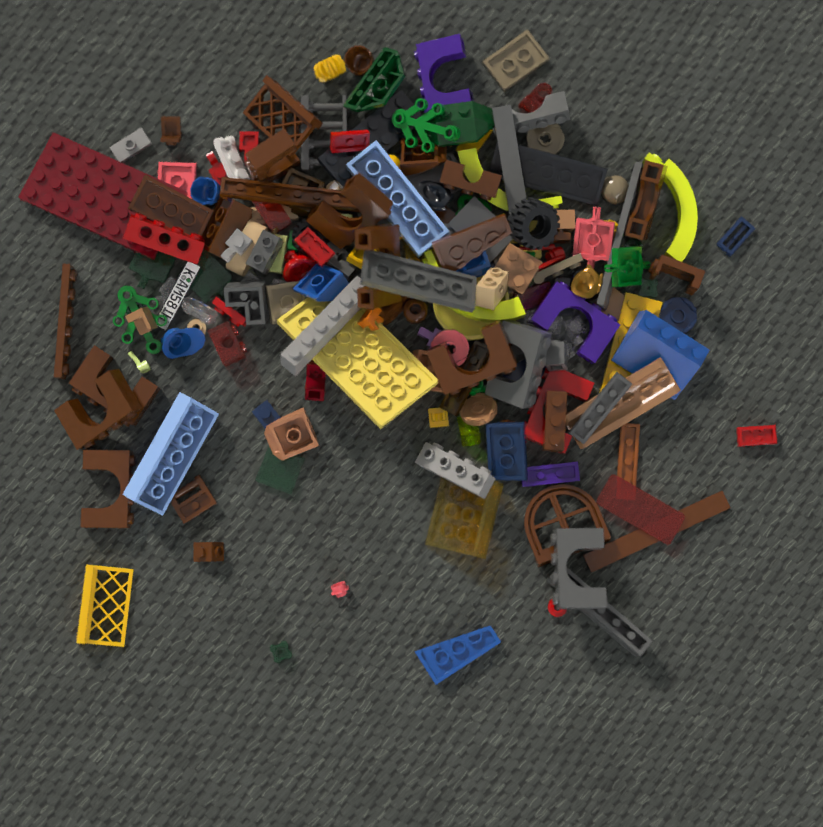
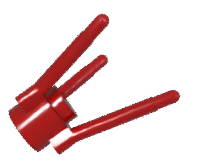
M554 244L547 247L543 246L540 250H548L545 254L547 262L538 266V272L564 261L565 251L560 246L555 247ZM525 246L519 247L521 250H532Z

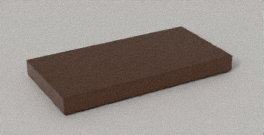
M144 175L128 207V210L147 216V220L154 222V219L166 223L165 226L169 228L176 226L183 229V233L189 235L196 233L201 236L214 212L212 209L147 175Z

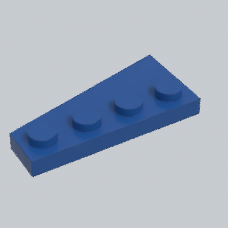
M487 626L415 651L434 683L438 684L501 643L492 627Z

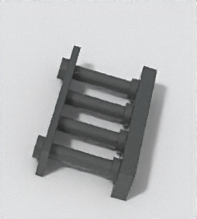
M308 95L301 96V104L311 113L313 111H343V122H322L323 125L319 129L315 127L314 130L343 129V131H347V113H351V110L343 107L347 100L346 95H342L343 103L313 104V102H310ZM301 124V133L308 127L306 124ZM310 135L301 145L302 173L310 174V168L322 166L317 159L310 157V150H314V148H330V140H313V138H310Z

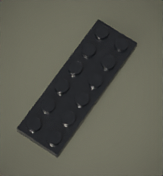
M400 90L389 99L385 106L378 108L351 131L369 130V145L377 140L385 152H387L405 137L402 129L393 125V113L398 109L407 110L414 106V104ZM419 111L411 118L418 119L422 116V113ZM409 125V127H410V129H411V131H412L415 127ZM328 149L317 161L340 188L343 189L346 182L353 177L347 170L346 164L362 151L331 153V150Z
M496 143L489 172L502 175L501 180H503L498 144ZM518 144L525 187L598 205L608 168Z

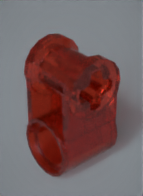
M540 83L519 103L518 108H522L526 113L536 111L545 100V97H541L538 93L544 90L550 95L552 94V87L547 83Z

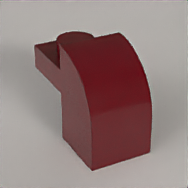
M313 360L307 364L305 400L324 401L327 374Z

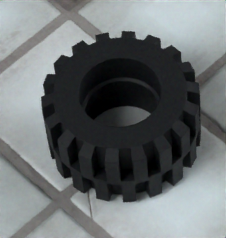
M536 198L522 199L521 203L517 202L515 204L516 208L511 209L510 212L512 214L507 218L512 232L509 235L518 244L532 250H540L543 246H549V242H553L555 240L554 236L558 235L557 228H560V223H558L560 217L556 215L558 213L552 205ZM535 216H538L536 227L529 232L530 222Z

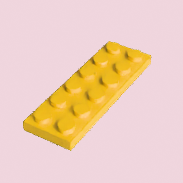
M627 292L624 293V300L618 320L620 326L613 337L600 392L616 372L625 378L632 374L611 360L638 312L648 310L659 317L662 302Z

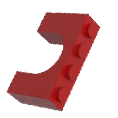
M546 368L542 379L545 380L543 386H538L536 392L537 400L533 408H529L527 412L530 417L527 422L523 421L525 422L526 439L543 446V432L545 429L543 405L547 391L567 392V395L586 402L594 382L565 370L548 371ZM565 433L564 451L558 453L562 455L566 453L572 435Z

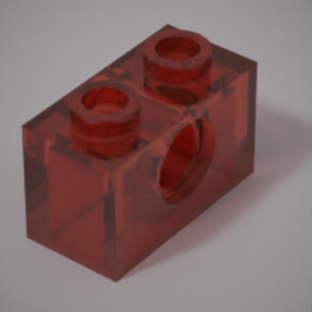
M227 321L208 330L225 367L246 358L244 353L247 352L243 341L239 342L236 337L239 335L235 324L231 325ZM227 339L233 340V345L230 348L224 347V342Z

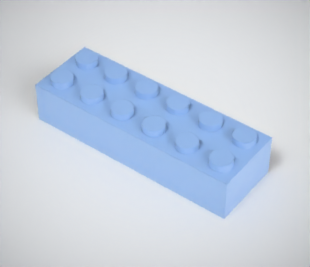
M377 140L346 164V168L352 176L358 172L361 173L393 201L390 209L392 212L387 220L391 224H399L400 236L418 258L433 247V241L448 235L449 230Z
M179 392L123 495L163 516L219 413Z

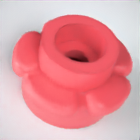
M345 581L332 585L331 595H336L337 598L345 596L349 589Z

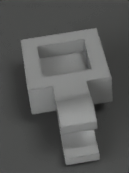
M237 228L225 243L229 248L222 253V259L229 263L236 253L242 256L253 240Z

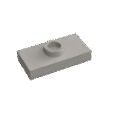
M139 128L109 148L117 160L124 163L152 145L143 129Z

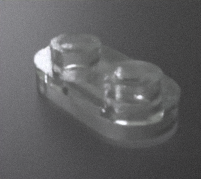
M185 297L181 307L186 314L198 318L207 325L215 323L218 313L213 308L192 297Z

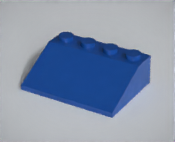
M648 310L638 312L611 361L633 374L661 357L680 388L677 394L670 397L675 400L701 367L710 350Z

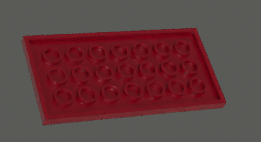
M53 132L18 198L154 260L158 253L157 250L123 239L130 215L136 214L128 210V207L144 175L161 182L185 196L188 193ZM145 226L141 228V233L143 235H150L152 230ZM162 233L159 236L161 241L165 240L167 233Z

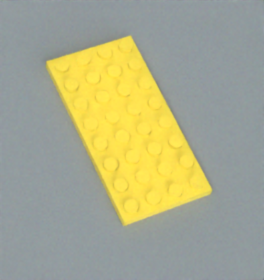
M307 297L277 319V324L295 340L332 301L317 302ZM361 308L312 360L381 429L436 386L438 379L381 323L378 324L375 321V325L379 328L375 331L370 330L368 326L364 328L359 326L357 322L367 310L366 308Z

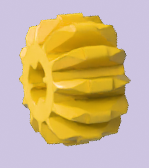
M340 55L324 59L315 64L313 68L316 78L322 83L332 80L346 71L344 60Z

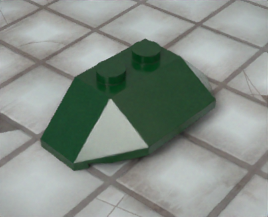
M383 48L343 104L344 108L361 112L378 109L386 105L406 77L401 57L397 50Z
M474 101L444 105L445 112L429 120L428 123L442 127L449 125L457 126L460 129V137L456 141H448L444 138V135L428 130L425 131L430 141L438 147L478 142L495 127L492 108ZM440 106L436 108L437 113L440 111ZM449 130V136L452 135V130Z

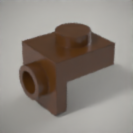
M181 116L161 117V142H166V145H177V142L181 141Z
M193 542L194 562L224 561L225 551L223 542Z

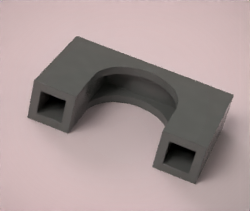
M503 320L502 326L509 343L517 345L525 354L526 370L518 381L497 375L496 378L487 382L485 395L522 409L533 408L537 399L536 392L541 383L542 369L546 364L547 350L551 345L550 338L552 333L514 320Z
M603 528L555 529L550 536L551 546H554V553L551 554V564L555 567V573H552V584L555 585L553 605H556V610L607 608L606 587H580L570 580L566 571L567 560L573 552L579 550H601L604 548Z

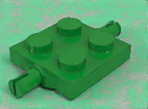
M642 246L612 248V264H606L604 267L609 268L604 269L605 272H612V287L642 285L643 269L650 268V265H648L650 262L643 261Z

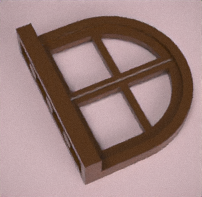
M553 485L540 491L530 501L525 513L524 528L538 568L551 563V554L554 553V546L542 550L535 530L559 521L561 528H569L565 520L566 518L589 510L595 527L603 528L604 543L610 541L611 536L597 503L584 490L572 485ZM556 496H572L580 500L586 507L563 515ZM550 499L557 517L534 526L536 511L544 501ZM584 550L575 551L571 555L582 552Z

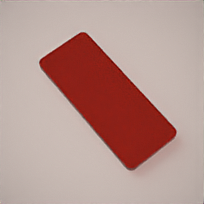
M615 474L609 477L596 500L597 505L667 545L671 544L685 519V515Z

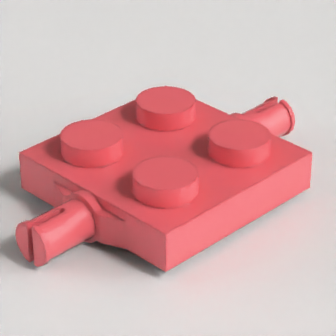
M593 207L592 218L576 219L572 256L581 253L582 258L587 260V264H590L593 269L595 261H608L614 238L615 222L600 219L601 207Z

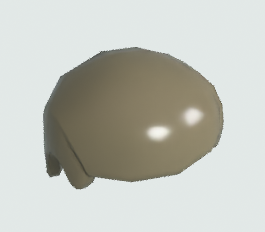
M613 175L606 177L601 194L608 203H623L629 184L621 176Z

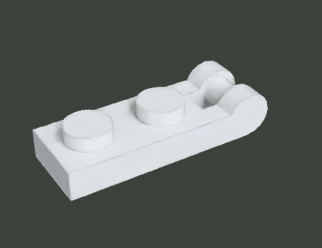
M226 136L224 139L222 137L215 138L214 146L228 178L250 180L236 149L235 138L233 136Z

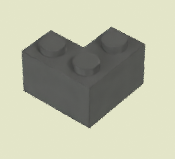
M266 281L227 283L224 287L225 306H245L246 325L266 324L269 319L265 288Z

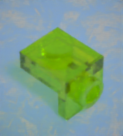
M457 417L462 446L480 444L479 426L468 425L462 421L461 417Z

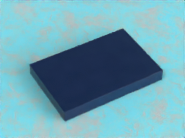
M525 422L487 423L488 469L492 471L490 475L495 480H527Z

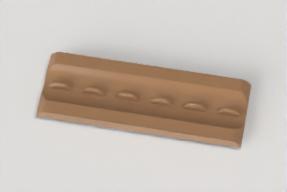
M661 357L626 377L632 383V386L585 444L573 436L580 449L596 442L680 391L679 386ZM597 395L566 413L565 425L568 430L572 428Z

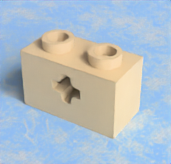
M490 267L476 285L475 306L491 310L495 309L507 292L508 271Z

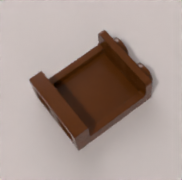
M663 254L659 259L655 258L648 271L651 274V280H654L659 271L689 282L685 291L689 295H693L699 289L705 274L704 270Z

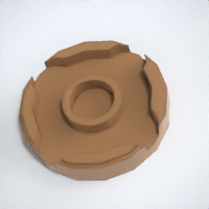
M476 393L475 396L466 399L459 413L462 421L466 424L481 426L495 418L498 407L493 397L485 395V393Z

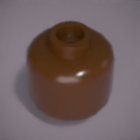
M412 298L405 303L403 315L407 322L420 324L427 317L428 308L423 300Z

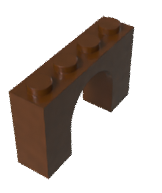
M285 128L245 153L247 158L245 163L252 180L273 183L286 175L290 168L295 169L301 165L296 154L293 157L289 156V154L297 149Z
M359 172L346 182L341 194L359 209L362 214L361 217L349 218L343 216L325 200H322L311 209L306 220L339 249L346 245L350 246L354 242L355 229L377 225L380 220H386L392 212L390 209L393 201Z
M382 223L355 229L356 249H376L378 252L400 257L399 224ZM367 286L357 288L358 308L376 309L402 301L399 294Z
M500 320L481 328L490 358L488 363L479 370L467 371L460 368L455 363L447 342L427 350L426 353L444 395L448 393L450 395L457 394L463 387L468 386V388L477 386L481 380L486 379V381H490L497 377L496 374L501 372L508 374L515 370L514 367H517L518 362Z
M94 345L68 384L73 386L72 391L82 396L83 393L89 397L88 401L95 406H98V404L104 406L103 411L107 413L106 399L95 380L103 375L113 357ZM142 376L132 390L142 409L136 412L137 416L129 421L125 420L122 423L127 427L130 425L136 427L161 388Z
M120 369L109 370L95 380L106 399L108 407L106 418L101 424L90 419L79 399L68 400L54 410L77 450L82 448L88 450L94 447L98 439L103 440L110 435L108 432L122 427V422L135 418L137 416L136 412L142 409Z
M83 450L82 469L112 472L118 478L121 490L118 499L109 507L81 508V528H131V524H134V513H131V505H134L135 502L123 495L134 475L132 474V466L136 465V456L133 455L132 451Z

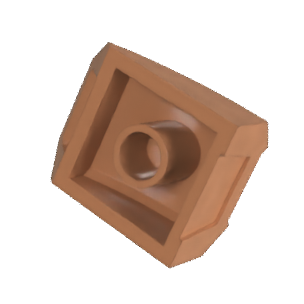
M304 408L266 426L264 432L273 455L280 460H285L319 446L318 439Z

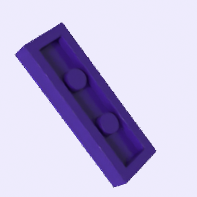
M578 462L527 467L528 479L521 480L522 487L580 481Z

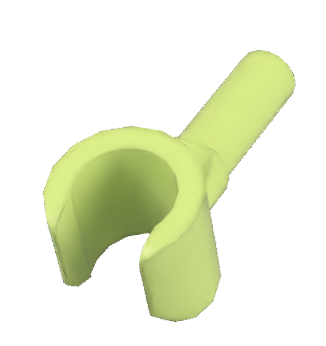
M132 351L128 353L141 373L151 370L146 360L140 362Z

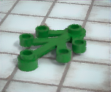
M419 98L411 108L407 110L398 109L392 115L393 125L401 128L406 137V146L415 148L418 145V139L413 136L409 125L415 127L423 143L422 150L426 153H432L435 145L430 141L425 130L444 135V138L448 141L458 140L460 129L457 126L449 125L442 127L428 123L429 120L445 112L443 104L435 103L430 111L418 119L411 118L420 110L424 111L428 107L427 100ZM421 101L424 103L422 108H420ZM440 106V111L437 113L436 108ZM449 130H452L451 136L448 135ZM411 139L414 140L413 145H410ZM427 144H430L429 150L426 149Z
M123 286L118 291V299L121 304L117 315L113 318V324L117 327L125 324L124 316L128 306L131 312L139 309L136 302L147 305L149 309H157L159 301L156 298L149 299L137 295L136 290L131 286ZM129 292L130 298L126 299L124 293ZM151 300L156 301L155 307L150 306ZM152 314L158 326L163 327L167 325L168 319L166 316ZM118 317L122 319V323L120 325L116 323V319ZM160 317L165 319L164 324L158 322ZM134 322L128 323L126 333L121 337L125 344H130L134 340L133 334L136 328ZM151 331L144 334L147 341V351L151 354L159 353L162 350V343L158 339H154ZM127 334L131 336L129 342L125 341V335ZM152 343H155L157 345V348L155 350H152L150 348V345Z

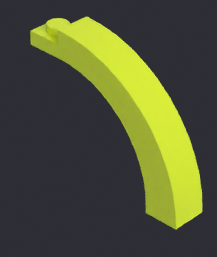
M477 149L457 151L460 163L465 165L464 173L470 183L477 182L483 172L478 159ZM498 189L496 198L492 197L491 201H487L508 211L506 193ZM562 196L538 199L552 205L554 209L559 208V204L563 203Z
M648 153L642 162L643 164H645L646 160L668 166L664 182L675 199L678 212L676 234L664 255L683 262L692 247L697 230L698 216L695 196L687 178L675 163L668 159L663 164L659 156Z
M432 250L424 252L423 263L438 267ZM519 297L499 302L494 310L475 306L474 311L470 313L450 308L466 318L486 323H493L498 320L501 323L503 320L515 321L524 318L526 315Z

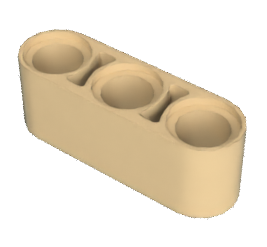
M250 219L242 232L252 239L253 242L242 256L236 253L232 260L226 263V269L244 277L250 268L246 262L263 230L268 232V227Z

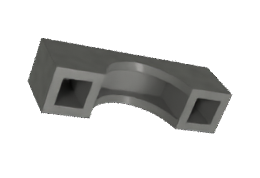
M564 91L546 95L542 106L534 112L523 114L512 109L516 133H525L532 129L545 128L548 125L561 124L571 120Z
M560 340L551 341V345L547 350L545 366L548 371L568 370L567 346ZM513 344L511 348L517 362L525 360L524 352L517 345ZM501 372V373L496 374V375H509V374H511L512 372H510V373H508V374H504V372Z

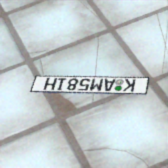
M186 262L158 316L164 315L168 319L166 326H158L162 330L167 331L201 266ZM160 317L158 322L164 324L165 319Z

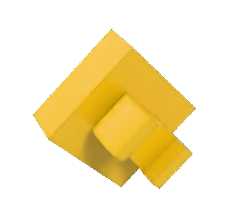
M441 408L428 409L430 428L449 426L447 411Z

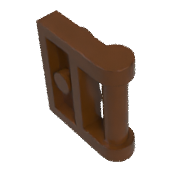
M200 474L195 476L193 481L177 490L171 500L172 506L184 524L217 504ZM197 486L201 488V491L182 503H178L177 499Z

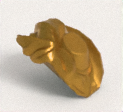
M587 264L585 269L575 275L571 284V291L579 297L592 298L600 292L603 283V273L598 275L592 266Z

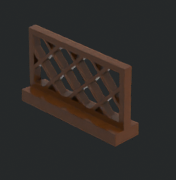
M266 75L262 80L265 83L264 86L250 102L243 114L269 138L275 134V129L285 128L287 131V127L294 126V135L289 136L291 139H294L296 149L298 150L315 127L319 129L323 123L277 81ZM269 91L270 100L263 102V96ZM276 103H282V111L275 112ZM270 105V113L264 114L263 106ZM255 107H259V115L252 116L250 114ZM294 113V122L287 123V114ZM282 115V124L275 125V116ZM271 117V126L264 127V118ZM306 124L308 126L306 130L299 134V125ZM297 150L289 154V156L293 157Z

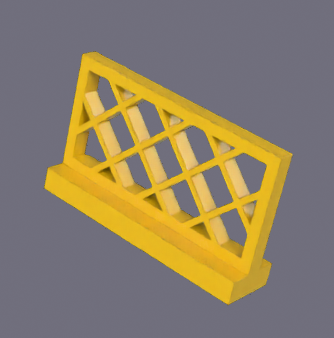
M86 565L77 643L124 647L133 569ZM98 570H106L111 576L103 584L97 578ZM110 571H116L117 573L112 575ZM120 572L129 573L128 581L121 586L115 576ZM113 579L120 588L110 595L104 585ZM96 581H97V582L99 583V585H100L97 589H96ZM128 584L126 592L123 587ZM102 587L109 597L99 603L95 598V592ZM119 590H122L126 595V600L119 605L112 596ZM111 598L117 608L108 614L101 605ZM94 601L97 603V606L95 608H93ZM124 604H125V611H123V609L121 608V606H123ZM100 607L106 616L97 623L92 614L94 610ZM120 609L124 614V619L119 624H116L110 615ZM106 618H109L115 627L105 633L99 624ZM93 621L95 625L91 628V622ZM123 623V627L121 630L118 626H120ZM97 626L104 636L99 640H90V631ZM116 628L122 634L121 642L119 643L112 642L108 637V634ZM105 637L108 639V641H101Z

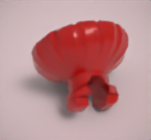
M295 250L287 251L284 255L287 263L283 269V278L286 282L299 281L313 268L316 262L308 255H301L300 252L295 253Z

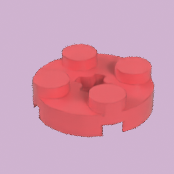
M446 329L437 333L430 346L434 347L444 342L450 345L454 344L455 348H453L452 357L458 366L463 364L469 351V343L466 337L454 329Z

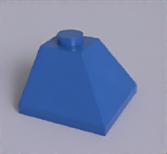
M316 263L293 290L317 302L333 301L349 283L341 271L326 265L321 268Z

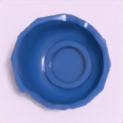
M201 176L192 183L190 195L196 202L204 206H211L216 204L220 198V185L212 178Z

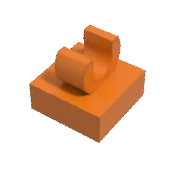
M380 308L367 309L357 324L362 328L368 326L372 331L378 330L379 328L375 325V321L378 324L384 322L383 318L379 316L382 310Z

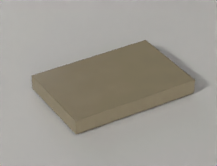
M527 29L482 61V64L501 89L506 92L548 62L550 58Z

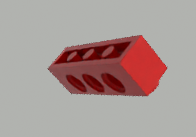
M140 213L130 215L123 239L198 264L205 244V240L202 239L201 235L183 233L184 230L176 226L169 228L165 226L166 223L154 219V222L147 220V216ZM147 226L151 228L152 233L150 235H143L141 228ZM162 233H167L170 235V240L163 242L159 236ZM186 240L189 245L186 248H180L178 242Z

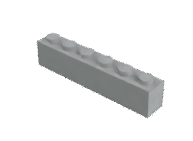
M358 276L280 354L281 365L294 376L361 309L358 308L357 288L364 286L360 285L361 278Z

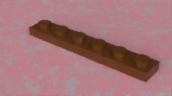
M63 264L54 367V378L66 380V375H69L70 369L69 364H67V356L71 354V346L68 345L69 337H72L70 318L73 319L74 308L71 307L72 300L75 299L73 281L77 279V271L74 270L71 264Z

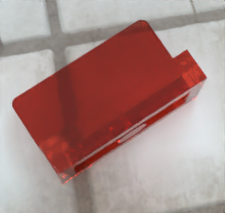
M252 201L272 234L275 235L292 224L291 219L281 204Z

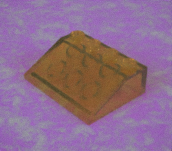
M441 478L425 545L486 559L504 484L494 481L486 498L483 499Z

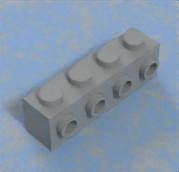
M435 442L433 445L425 443L415 463L483 499L486 498L495 481V478L490 475L492 471L483 466L480 469L475 467V463L467 458L464 461L459 459L460 455L451 450L448 453L443 451L444 447Z

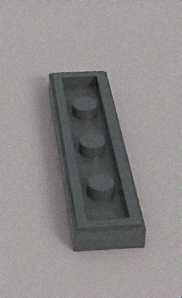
M616 372L568 432L585 444L632 386V383Z

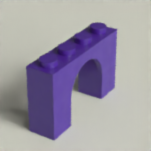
M460 34L416 44L415 58L420 65V69L417 70L418 77L422 80L423 87L420 88L421 95L428 102V107L424 110V113L429 111L435 103L447 105L474 101L473 93L469 88L451 93H442L437 91L433 84L434 74L439 66L449 61L466 58L464 39Z
M556 282L529 322L539 329L547 331L562 310L573 308L581 311L589 321V333L576 354L590 364H594L620 324L617 323L618 320L610 314L605 315L601 312L602 309L594 303L589 304L585 301L586 298L575 295L564 282Z

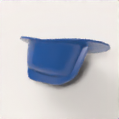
M171 328L161 338L163 353L171 359L195 354L204 346V333L197 328Z

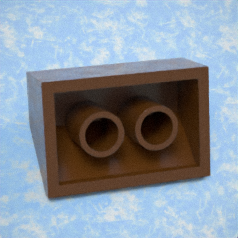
M220 197L213 209L214 212L202 234V239L205 240L203 249L218 257H221L222 253L229 248L225 243L237 228L240 231L244 230L247 222L252 218L253 209L225 197Z

